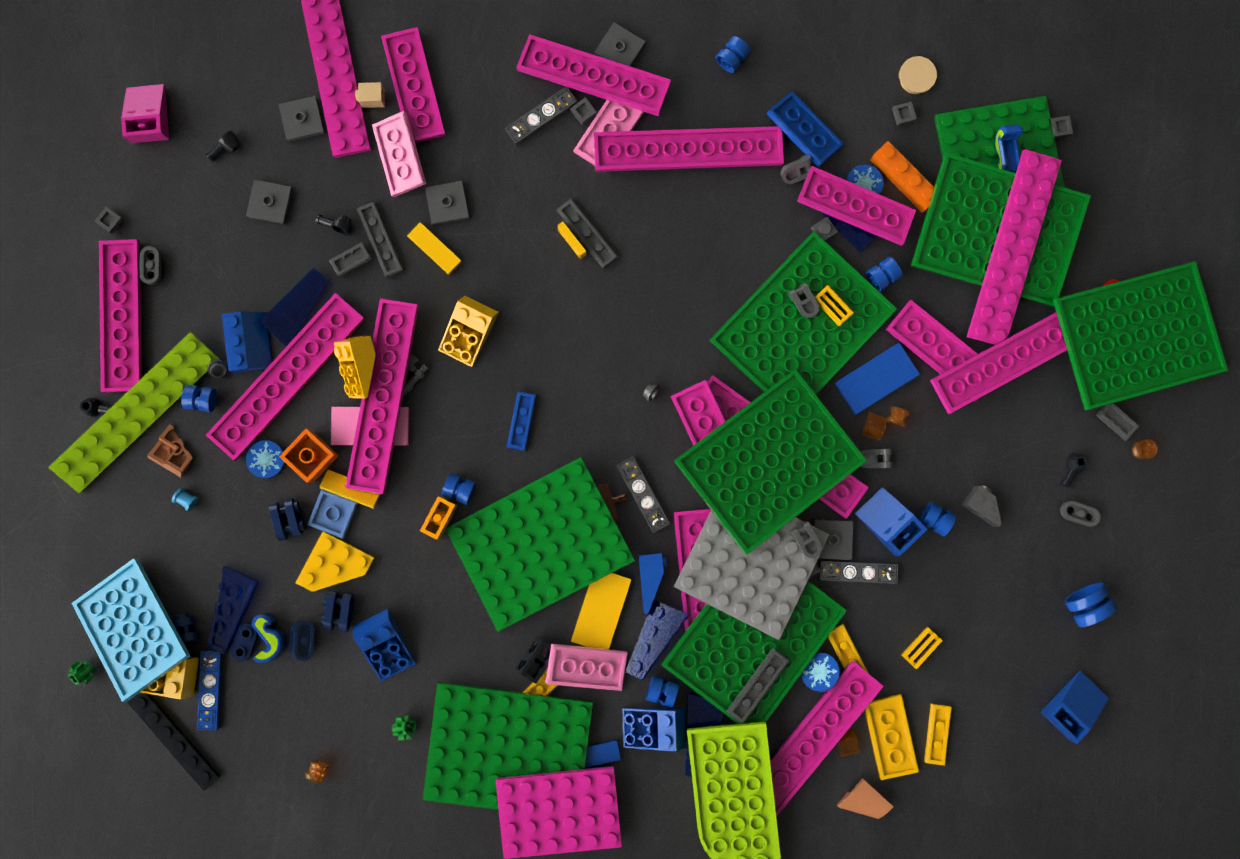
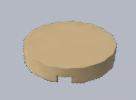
M922 56L907 59L899 71L902 88L914 95L928 92L935 84L937 78V70L934 64Z

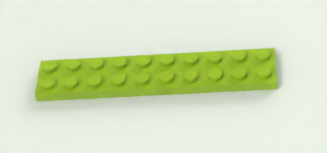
M192 332L188 333L48 468L76 492L80 493L182 396L183 389L187 384L193 385L207 372L208 364L220 358Z

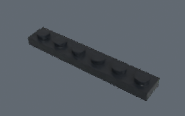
M138 693L127 702L203 791L220 777L218 772L150 694Z

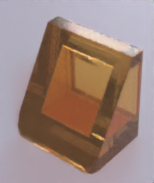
M869 412L862 434L880 440L885 432L887 418Z
M847 730L837 743L840 757L860 753L858 739L854 730Z

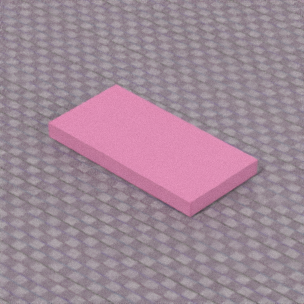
M606 100L573 150L574 153L595 166L594 132L632 131L644 112Z
M402 111L373 124L372 127L391 196L396 197L425 185L426 180L407 112Z
M332 407L331 445H353L360 407ZM409 407L400 408L394 446H409Z
M551 644L545 683L622 691L628 652Z

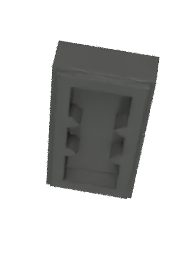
M361 242L329 261L340 278L373 259L364 243Z
M1114 403L1103 406L1096 414L1100 420L1124 441L1128 440L1139 427L1135 421Z

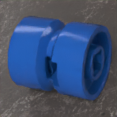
M732 36L726 43V49L722 48L715 58L723 69L734 73L740 66V61H744L751 53V50L741 38Z
M891 257L881 261L879 267L874 266L866 272L870 284L879 292L887 288L889 282L894 283L903 277L899 265Z
M189 384L184 387L181 397V404L184 409L197 410L198 408L204 412L214 411L217 402V391L215 388L202 387L200 389L199 386Z
M450 473L445 481L441 495L449 499L456 498L457 502L468 505L476 482L469 479L462 480L461 476Z
M930 502L924 509L919 521L927 528L933 527L934 532L939 535L946 536L955 523L956 515L948 510L942 511L941 506Z
M652 676L645 700L653 703L660 701L662 706L672 708L676 700L679 684L671 681L665 683L664 679Z

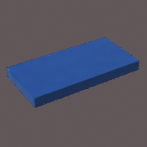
M793 91L766 113L806 155H811L812 162L818 168L844 145Z
M897 343L834 384L854 415L920 374L900 343Z

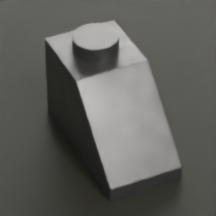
M984 485L974 486L962 503V506L993 527H1000L1002 523L996 496L991 494L992 490Z

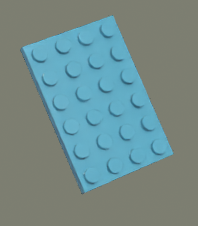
M133 558L72 603L122 702L129 701L190 657L188 650L138 559Z

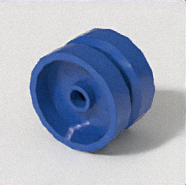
M1103 582L1094 583L1079 589L1064 600L1068 610L1075 612L1073 618L1078 627L1096 624L1110 617L1118 610L1114 599L1107 597L1109 591Z

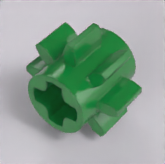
M77 660L70 666L71 669L69 670L68 677L74 684L79 685L83 682L87 685L93 679L94 675L92 673L95 670L89 662L83 661L80 663Z
M410 716L397 717V722L392 725L393 736H399V741L412 739V734L417 731L416 721L410 720Z

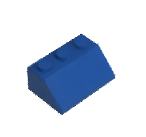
M240 311L222 314L228 371L238 374L265 370L273 362L267 313Z

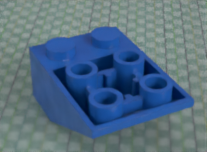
M883 487L854 513L894 556L902 555L928 530Z
M388 609L353 626V639L380 681L416 664L396 621Z
M1079 671L1040 713L1068 740L1078 744L1091 730L1109 698L1084 673Z
M622 708L623 748L675 752L686 748L685 708Z

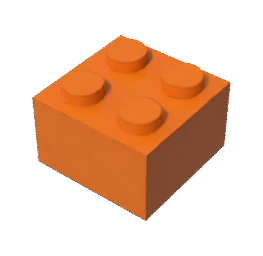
M306 428L279 457L306 483L313 484L339 455L315 432Z

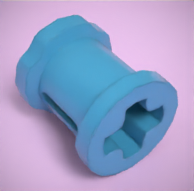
M180 487L174 493L172 502H177L189 512L195 507L199 498L188 494L183 487Z

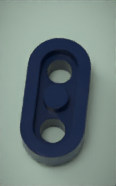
M252 623L241 625L237 631L231 655L238 662L246 661L252 656L259 636L252 627ZM245 630L250 632L249 637L245 636ZM239 649L243 650V655L238 654Z

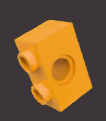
M438 496L420 531L436 540H440L458 505Z

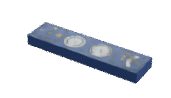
M201 651L197 730L219 729L222 651Z

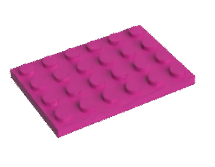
M614 766L496 778L504 859L622 847Z

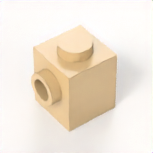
M381 82L358 83L355 97L362 108L385 107V89Z

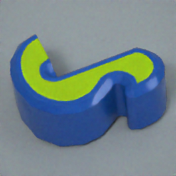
M1019 124L1001 126L997 131L995 148L999 156L998 168L1010 172L1017 171L1021 158L1017 138L1023 133V129Z
M270 614L257 615L252 621V627L268 646L253 658L258 663H266L279 657L285 650L287 642L281 630L271 627L276 620Z

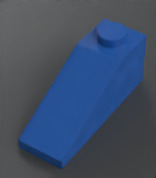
M662 553L638 555L644 614L649 613L664 574V569L667 568L666 557H662Z

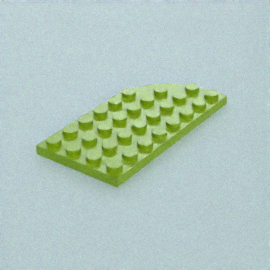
M766 722L687 728L697 827L705 852H707L711 859H781Z

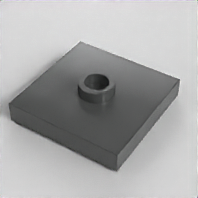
M614 22L595 50L594 55L631 67L644 47L645 41Z
M316 96L279 104L288 142L325 134Z
M254 180L246 216L252 219L285 225L293 188Z
M462 181L425 187L432 225L470 219Z
M814 520V527L829 534L819 558L852 560L853 521Z

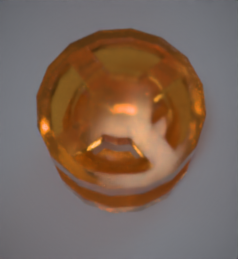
M892 406L890 409L891 415L887 418V422L899 427H905V419L909 416L910 412Z
M1152 440L1137 441L1132 448L1134 456L1138 459L1153 458L1158 451L1156 443Z
M311 760L310 769L306 771L305 777L313 782L323 783L324 774L328 772L329 766L321 761Z

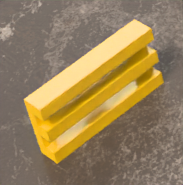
M562 221L558 225L559 233L577 256L582 259L586 256V250Z
M828 285L815 296L818 305L838 326L854 313ZM826 291L843 308L847 315H844L842 311L826 296ZM820 297H822L828 303V305L842 318L841 320L820 299Z
M926 627L901 656L917 669L943 640L932 632L929 627ZM927 634H929L930 636L927 638V640L909 658L908 655L923 640V638ZM933 639H935V641H934V642L928 647V649L918 658V660H917L916 662H914V660L919 656V654L930 644V642H931Z

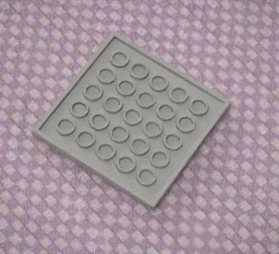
M710 511L673 587L779 640L819 556L816 558L805 557L793 539L790 530L798 529L805 523L796 517L748 555H745L718 518ZM811 525L823 549L829 534ZM806 533L801 536L804 541L809 538Z

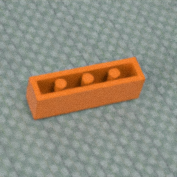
M887 141L872 156L870 161L923 213L929 207L934 186Z

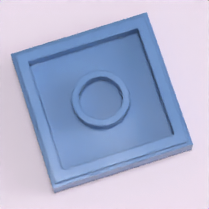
M321 489L307 525L344 539L358 503Z

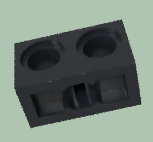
M537 636L515 669L522 676L537 684L548 667L551 645Z

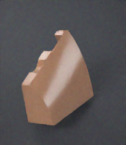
M170 424L147 455L149 459L180 478L193 460L189 451L184 447L181 438L179 439L174 431V427Z
M863 778L850 793L847 792L837 803V806L841 809L877 819L886 815L893 808Z

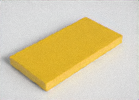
M611 573L589 584L571 642L590 648L609 649L631 579Z
M898 694L872 700L865 709V715L880 780L918 773V764L902 695Z

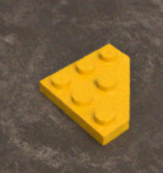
M323 531L295 583L314 592L367 574L375 557Z

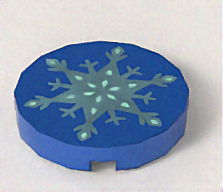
M867 164L856 166L849 172L846 178L847 181L877 194L882 192L884 185L880 171L874 166Z
M269 440L253 444L246 455V464L249 471L259 478L277 476L285 466V462L279 457L284 450L277 443Z
M816 653L801 673V677L808 688L814 692L823 693L833 689L840 680L841 672L838 663L833 657L826 653Z

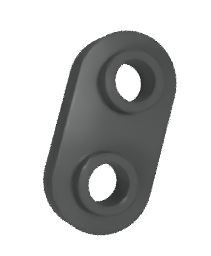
M147 246L140 252V278L148 285H155L159 283L162 277V255L155 247ZM154 254V259L150 260V256ZM154 273V277L150 279V274Z
M1067 501L1060 508V513L1064 519L1083 526L1093 527L1100 521V513L1097 509L1075 501ZM1069 507L1072 509L1071 514L1067 512ZM1086 514L1090 515L1089 520L1086 519Z

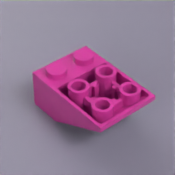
M164 84L126 88L121 120L123 137L129 142L141 143L169 140Z

